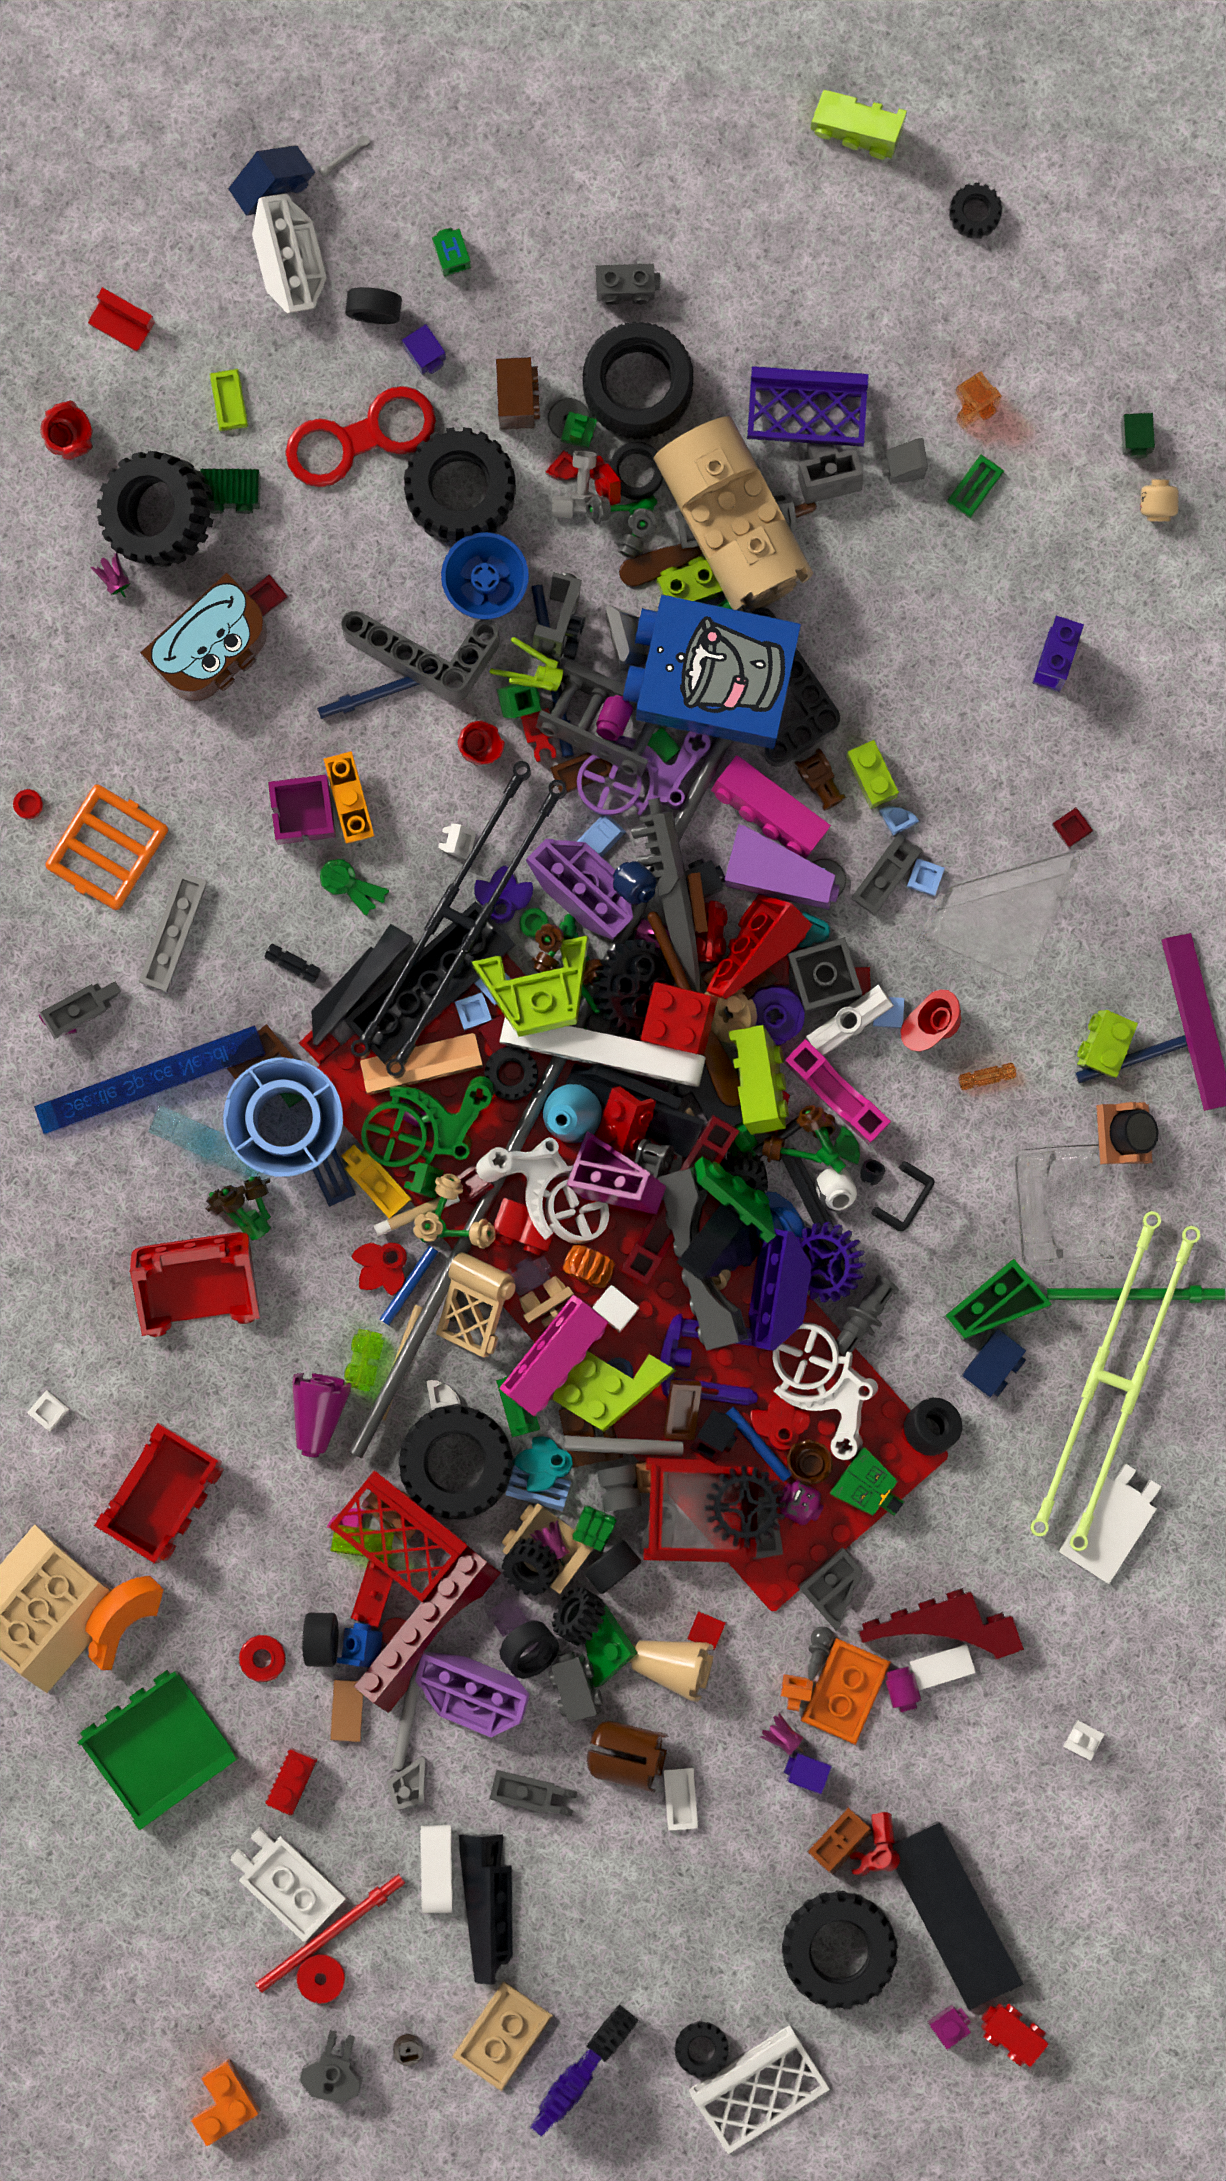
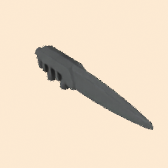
M660 797L649 799L651 814L640 817L641 823L644 822L645 825L631 829L634 839L648 838V843H645L646 849L650 848L651 854L639 856L638 862L642 863L645 867L654 865L655 871L651 873L656 878H660L657 883L659 896H661L673 948L692 991L700 992L693 916L685 879L686 872L672 811L663 812Z

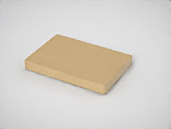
M503 1981L452 2057L502 2091L553 2015Z

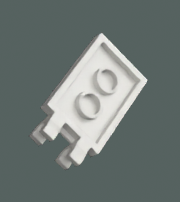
M1123 1464L1114 1480L1106 1477L1093 1513L1094 1519L1087 1536L1088 1545L1086 1549L1075 1551L1069 1543L1070 1538L1076 1534L1083 1515L1082 1512L1058 1550L1059 1553L1107 1584H1110L1157 1508L1150 1505V1502L1162 1487L1149 1480L1140 1493L1127 1485L1136 1472L1134 1468L1127 1464ZM1079 1536L1075 1537L1073 1540L1074 1546L1077 1548L1083 1547L1084 1539Z
M259 1826L251 1835V1838L262 1849L250 1860L238 1848L230 1857V1860L244 1872L239 1881L305 1942L346 1897L287 1840L280 1836L274 1842Z

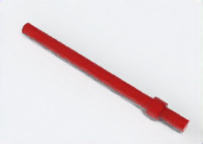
M397 1874L382 1887L377 1886L368 1893L369 1897L255 1983L258 1990L263 1993L375 1906H382L388 1901V1896L406 1883L402 1876Z

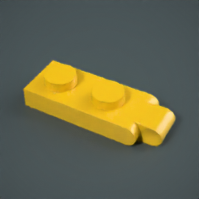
M353 1144L341 1155L348 1163V1166L344 1169L389 1219L412 1200L366 1150L361 1152Z

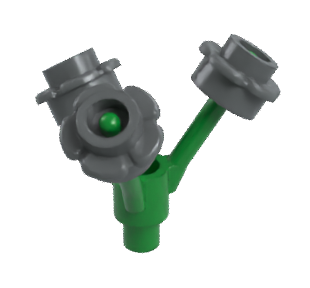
M596 495L592 496L590 501L587 502L586 514L595 524H600L601 521L609 519L611 512H630L628 525L633 529L632 534H622L620 540L616 541L621 555L634 559L636 555L643 554L641 549L644 542L637 537H643L646 534L651 535L657 528L655 525L657 517L653 511L658 502L654 496H649L646 499H641L638 503L610 505L606 497Z

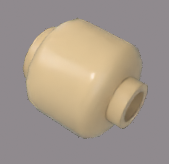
M1152 479L1151 485L1142 488L1140 511L1142 515L1147 516V521H1171V517L1178 513V488L1169 486V480Z

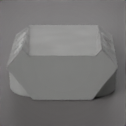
M609 605L605 608V616L620 671L629 669L630 665L642 667L647 661L648 655H645L642 644L635 643L638 628L636 620L639 617Z

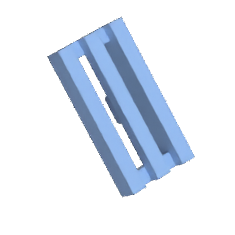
M514 1465L506 1496L534 1504L539 1503L541 1506L563 1512L571 1481L557 1478L551 1488L537 1492L560 1497V1500L515 1488L514 1485L526 1488L530 1474L525 1473Z

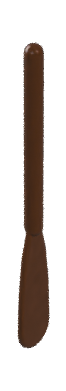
M802 503L794 506L796 518L814 512L817 508L816 503ZM681 544L656 549L635 556L634 559L629 558L625 560L620 566L619 576L627 586H640L661 576V572L668 568L676 566L678 569L688 564L689 561L697 558L703 552L699 546L682 549Z
M655 911L649 912L647 916L677 986L692 990L658 913ZM710 1029L706 1050L703 1055L706 1057L705 1063L720 1100L727 1106H738L740 1104L738 1087L741 1086L740 1079L717 1036Z

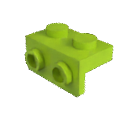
M1100 1010L1097 1014H1093L1088 1024L1090 1033L1087 1041L1081 1043L1077 1052V1057H1079L1077 1065L1091 1068L1112 1078H1117L1138 1023L1109 1010Z

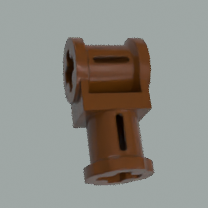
M820 748L816 749L815 754L801 762L798 760L794 762V766L802 781L809 787L811 792L816 791L823 803L822 809L824 811L831 809L846 799L845 794H841L833 781L835 775L832 772L831 765Z

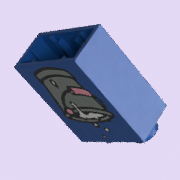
M661 594L658 611L644 608L641 610L635 643L647 645L650 648L645 668L629 666L623 700L638 703L636 709V720L774 749L801 624Z

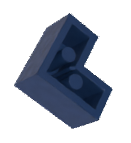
M298 145L261 150L254 154L229 186L228 190L246 216L255 215L259 198L291 192L300 193L308 187V181L316 172Z

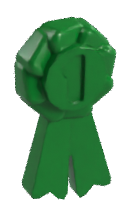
M343 859L329 860L320 870L321 886L332 895L347 893L366 916L370 909L376 908L366 896L381 903L385 902L384 895L389 890L356 879L354 868Z

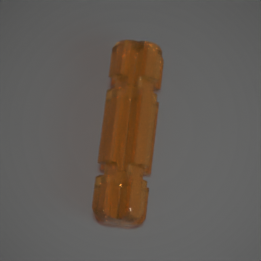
M1007 1063L1002 1064L1000 1068L994 1066L974 1071V1074L970 1072L960 1074L958 1081L961 1090L974 1088L975 1085L980 1087L1000 1082L1001 1079L1005 1081L1014 1079L1017 1073L1014 1064Z

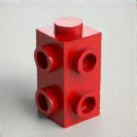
M1000 2003L996 2007L991 2005L981 2017V2020L984 2022L981 2028L986 2032L983 2037L996 2048L1000 2044L1010 2051L1007 2057L1021 2067L1025 2063L1031 2068L1049 2045L1044 2039L1047 2033L1033 2022L1028 2026L1020 2020L1023 2014L1008 2003L1006 2007Z

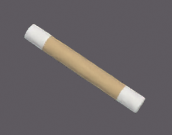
M441 1197L374 1225L377 1235H383L413 1222L420 1214L434 1213ZM459 1197L455 1200L447 1199L444 1208L459 1202Z

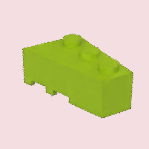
M823 89L811 121L810 130L815 131L814 134L822 139L830 140L833 137L841 140L842 145L847 148L857 150L860 147L866 149L875 158L883 160L888 157L892 159L904 128L907 110L899 108L896 114L882 110L883 105L873 102L872 107L857 102L858 99L856 97Z
M763 1025L729 1031L730 1041L734 1042L738 1051V1058L733 1059L734 1068H739L741 1086L738 1087L744 1125L751 1135L786 1129L785 1118L789 1117V1109L786 1100H783L782 1093L783 1090H786V1080L784 1074L780 1072V1064L784 1063L781 1046L775 1044Z

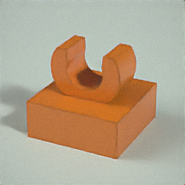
M784 1674L781 1696L788 1697V1710L799 1712L801 1700H811L813 1681H810L808 1678Z

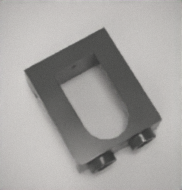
M553 572L549 599L564 603L557 627L552 629L537 624L532 647L544 656L558 661L557 665H560L568 639L566 630L569 626L571 614H576L582 580L566 572L560 574Z

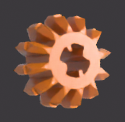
M573 1245L565 1258L563 1269L567 1274L579 1281L594 1287L605 1288L614 1273L615 1263L599 1252L585 1246Z

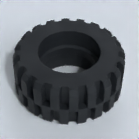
M455 427L446 428V433L439 435L438 431L431 434L430 440L426 443L422 441L417 446V452L411 454L408 460V468L404 472V492L409 512L412 513L417 525H421L424 528L425 533L431 537L436 535L440 541L449 543V540L456 541L457 543L462 538L472 536L475 533L497 532V527L500 524L504 525L508 519V513L513 509L515 503V474L508 454L503 452L502 446L496 440L491 441L488 438V434L482 431L478 434L473 433L472 428L463 427V431H455ZM455 461H466L477 465L484 472L488 482L487 493L482 502L465 511H454L441 506L434 497L432 490L433 479L438 470Z
M148 451L147 454L138 452L132 455V459L124 458L118 462L120 468L118 470L112 468L107 474V477L110 478L108 483H102L99 491L103 492L102 500L97 499V508L101 509V515L97 516L98 524L105 527L102 535L106 541L112 542L111 548L116 553L123 554L124 558L160 567H168L172 563L180 564L186 561V554L193 556L198 552V543H205L208 535L205 534L207 527L212 528L214 519L210 518V511H215L214 501H210L208 497L212 495L210 485L203 483L205 476L201 471L195 470L194 465L188 461L157 451ZM164 482L170 488L174 498L173 516L168 526L162 532L150 537L142 531L137 517L138 504L142 495L149 487L156 483Z
M452 1405L440 1407L430 1413H426L411 1426L400 1447L401 1452L398 1466L400 1467V1477L406 1492L423 1510L440 1518L467 1519L484 1513L493 1507L505 1493L512 1475L513 1455L506 1434L487 1414L471 1407ZM453 1434L465 1435L473 1439L481 1448L484 1456V1469L481 1477L473 1486L461 1491H450L442 1488L433 1480L428 1469V1457L434 1444L441 1438Z
M845 1891L824 1892L818 1894L819 1896L813 1899L809 1898L803 1903V1906L795 1910L784 1930L782 1954L784 1966L790 1980L796 1989L805 1995L809 2001L824 2005L829 2009H853V2006L859 2004L862 2006L869 2003L868 2000L874 1996L877 1997L883 1992V1987L886 1983L890 1982L893 1977V1969L897 1965L898 1946L891 1923L876 1904L854 1892L853 1894ZM836 1921L855 1925L864 1934L868 1945V1955L864 1965L857 1973L846 1978H833L822 1973L814 1964L811 1954L812 1941L816 1933L823 1926Z

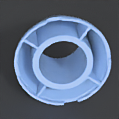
M285 1057L261 1061L244 1071L236 1079L228 1092L223 1115L226 1138L235 1154L246 1165L260 1173L275 1177H290L306 1173L320 1165L331 1154L339 1140L343 1124V1110L340 1097L330 1079L321 1070L308 1062ZM281 1093L302 1096L310 1103L313 1113L312 1125L308 1134L300 1142L286 1147L274 1146L264 1141L258 1127L259 1114L263 1106L271 1098Z

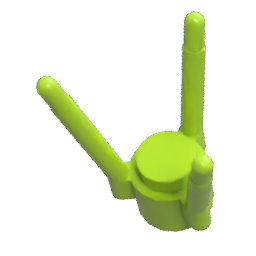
M516 637L511 638L514 644L546 665L544 667L539 665L535 676L494 668L489 670L490 674L510 678L509 683L543 688L554 692L558 690L563 676V669L557 668L558 661L544 656Z

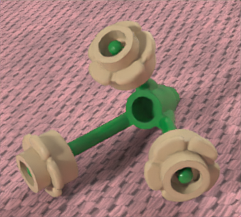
M444 1174V1176L436 1178L437 1186L435 1191L441 1196L435 1213L428 1212L426 1215L420 1214L416 1217L414 1221L415 1227L413 1228L416 1237L424 1243L434 1241L438 1237H469L473 1245L480 1248L489 1247L494 1241L496 1233L495 1228L486 1219L472 1223L470 1230H448L446 1228L445 1222L441 1219V1213L447 1199L455 1200L463 1192V1185L460 1183L461 1180L453 1174Z

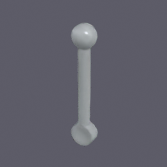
M361 135L354 146L329 165L321 166L320 174L328 176L334 167L359 148L367 147L370 143L369 137Z

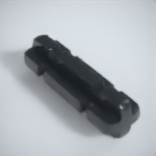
M271 944L266 950L264 956L266 960L272 963L278 962L279 967L298 977L300 974L303 975V979L310 983H314L318 979L321 971L319 967L313 964L307 965L306 960L287 950L285 953L282 952V948L275 944Z

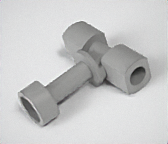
M576 451L573 453L572 465L578 468L577 491L571 492V497L553 495L552 517L572 518L573 513L586 514V504L594 496V493L589 492L590 469L596 467V453L590 451Z

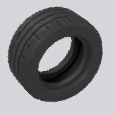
M649 322L620 324L618 327H613L611 330L606 331L605 334H602L587 354L582 377L584 398L589 411L597 419V422L615 435L619 434L621 437L625 436V438L631 437L633 439L658 436V434L668 431L671 426L673 427L679 422L690 404L693 393L694 374L689 353L674 334H671L669 330H665L661 326L658 327V325H652ZM635 352L651 354L660 360L669 372L671 383L668 392L661 401L652 407L634 409L623 406L614 400L607 390L605 382L607 372L614 361L625 354Z

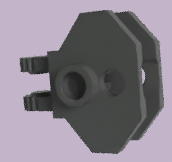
M330 2030L325 2052H322L321 2058L303 2066L299 2082L311 2097L341 2104L358 2096L362 2079L351 2066L352 2059L350 2056L355 2036L348 2035L344 2044V2054L339 2056L332 2054L333 2046H335L337 2040V2032ZM331 2083L334 2089L327 2090L325 2084Z

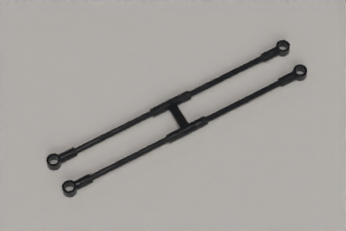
M518 761L514 764V774L503 791L504 796L454 882L449 884L424 927L425 932L375 1018L369 1022L360 1039L355 1040L351 1045V1051L356 1058L364 1059L369 1055V1045L380 1028L381 1020L431 935H434L443 918L469 930L459 947L460 952L409 1040L405 1041L396 1058L387 1063V1072L393 1078H400L405 1074V1064L416 1046L414 1044L466 954L470 953L495 910L496 902L546 817H549L557 801L564 798L567 794L566 785L562 780L556 779L551 781L548 786L549 794L538 811L540 814L489 902L484 904L476 920L452 909L450 906L460 890V884L510 798L513 799L522 782L529 779L532 774L529 764L525 761ZM526 767L527 772L525 774L519 775L517 773L519 768ZM560 785L563 787L560 793L553 792L555 786ZM364 1045L365 1051L361 1054L356 1053L357 1046ZM395 1064L401 1065V1069L397 1073L391 1072V1068Z

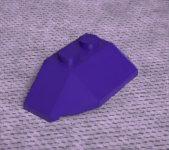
M774 1229L776 1236L768 1243L764 1241L758 1254L749 1309L750 1330L753 1336L752 1346L774 1351L803 1324L812 1267L794 1233L780 1229Z

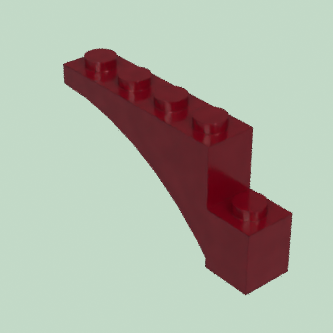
M963 1588L946 1593L947 1599L936 1603L935 1598L918 1603L919 1609L908 1613L907 1608L890 1613L891 1619L880 1623L879 1618L862 1623L863 1629L857 1631L861 1643L905 1634L944 1636L982 1648L992 1653L995 1660L1024 1650L1012 1616L1008 1615L1005 1617L1004 1613L1000 1612L986 1617L988 1623L983 1624L972 1592L964 1593Z

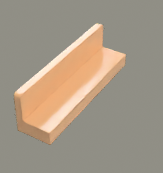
M474 1033L415 1047L405 1064V1074L400 1078L391 1077L387 1072V1064L385 1065L377 1056L361 1060L360 1062L368 1095L388 1091L390 1087H405L483 1068ZM393 1065L391 1072H399L401 1065Z

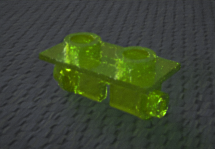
M358 1329L357 1334L354 1335L351 1342V1351H353L351 1363H348L344 1373L346 1384L350 1382L352 1384L351 1388L369 1392L370 1387H374L378 1366L370 1365L368 1361L369 1358L380 1360L384 1340H381V1333Z
M337 1525L347 1534L359 1533V1528ZM363 1528V1532L377 1531ZM333 1533L330 1552L365 1557L337 1533ZM381 1533L363 1535L365 1549L370 1553L383 1551ZM384 1533L386 1551L392 1550L394 1533ZM353 1536L352 1538L360 1544V1536ZM387 1554V1560H390L391 1554ZM374 1555L376 1558L384 1561L383 1555Z

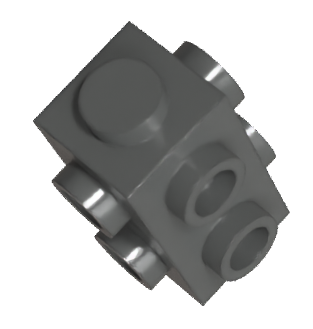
M654 264L596 265L597 301H603L604 305L620 304V301L632 300L633 304H647L649 300H655V291L661 290L660 273H654Z
M574 1651L557 1656L558 1662L551 1665L552 1671H549V1678L553 1688H558L561 1697L558 1700V1706L562 1717L567 1716L568 1723L600 1713L602 1711L600 1706L603 1705V1698L599 1688H594L591 1677H594L591 1661L589 1659L585 1660L584 1654L575 1656Z

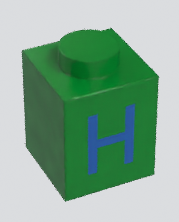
M446 228L436 233L437 236L432 237L443 277L471 269V261L460 228L456 230Z

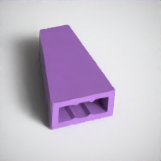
M738 824L725 876L726 887L828 910L830 909L831 901L837 902L840 885L836 884L834 874L745 825Z

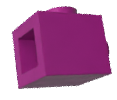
M952 2004L927 2021L946 2050L971 2033L967 2026L972 2022L962 2008L956 2011Z

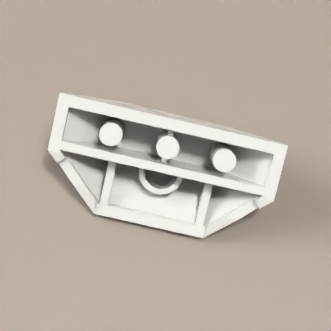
M287 194L261 197L258 199L252 236L266 292L286 313L313 309L327 278L313 221L300 207L291 201Z

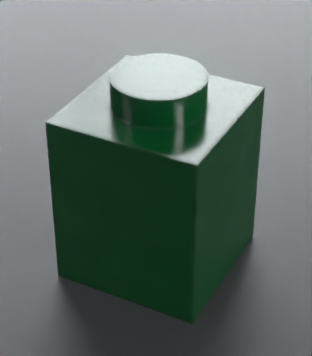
M1153 413L1123 415L1121 419L1123 455L1130 454L1132 459H1142L1148 457V454H1152L1155 448Z

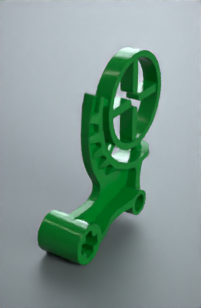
M479 1076L472 1079L466 1090L461 1109L455 1114L448 1112L437 1099L424 1091L410 1087H390L392 1101L384 1102L373 1108L363 1123L361 1132L363 1146L375 1161L390 1167L407 1165L416 1160L419 1155L426 1158L424 1164L428 1165L435 1154L453 1155L456 1159L463 1160L468 1157L472 1147L471 1138L465 1134L477 1118L479 1112L490 1104L494 1094V1085L486 1077ZM477 1088L484 1090L482 1098L476 1096ZM400 1097L415 1102L427 1115L422 1116L413 1106L400 1102ZM384 1109H399L393 1127L394 1131H398L405 1111L410 1113L420 1125L422 1138L401 1132L398 1139L419 1146L417 1151L403 1159H390L396 1141L395 1137H391L384 1157L378 1154L368 1140L367 1129L386 1136L390 1134L391 1129L370 1122L375 1114ZM431 1121L434 1130V1145L431 1152L424 1149L428 1136L426 1123Z

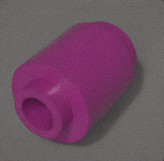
M615 695L605 700L596 722V732L603 739L616 741L619 736L624 734L632 715L633 707L629 701L623 700V696Z
M907 1666L886 1672L888 1680L885 1681L892 1707H899L900 1712L916 1709V1702L922 1700L915 1674L911 1673L910 1667Z

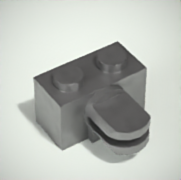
M817 432L816 434H817V435H825V434H827V433H825V432ZM807 443L809 460L799 462L798 481L806 504L862 491L863 471L856 449L838 453L835 445Z

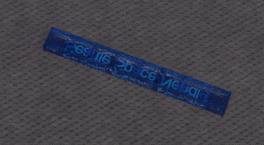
M254 1025L36 1105L34 1108L43 1134L46 1135L262 1056L266 1052L257 1027Z

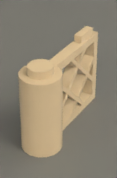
M461 1252L453 1259L449 1268L451 1283L436 1335L484 1358L489 1354H494L498 1341L495 1331L504 1301L513 1296L516 1285L512 1275ZM458 1290L465 1293L469 1305L461 1309L456 1299ZM483 1302L493 1306L490 1318L484 1320L478 1306ZM471 1308L477 1324L468 1328L462 1312ZM454 1316L462 1331L457 1334L447 1330L450 1318ZM477 1328L480 1329L484 1338L482 1346L474 1343L470 1333Z

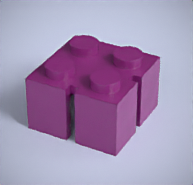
M327 774L268 782L271 809L275 813L272 814L277 845L304 842L303 836L308 835L310 841L336 838Z

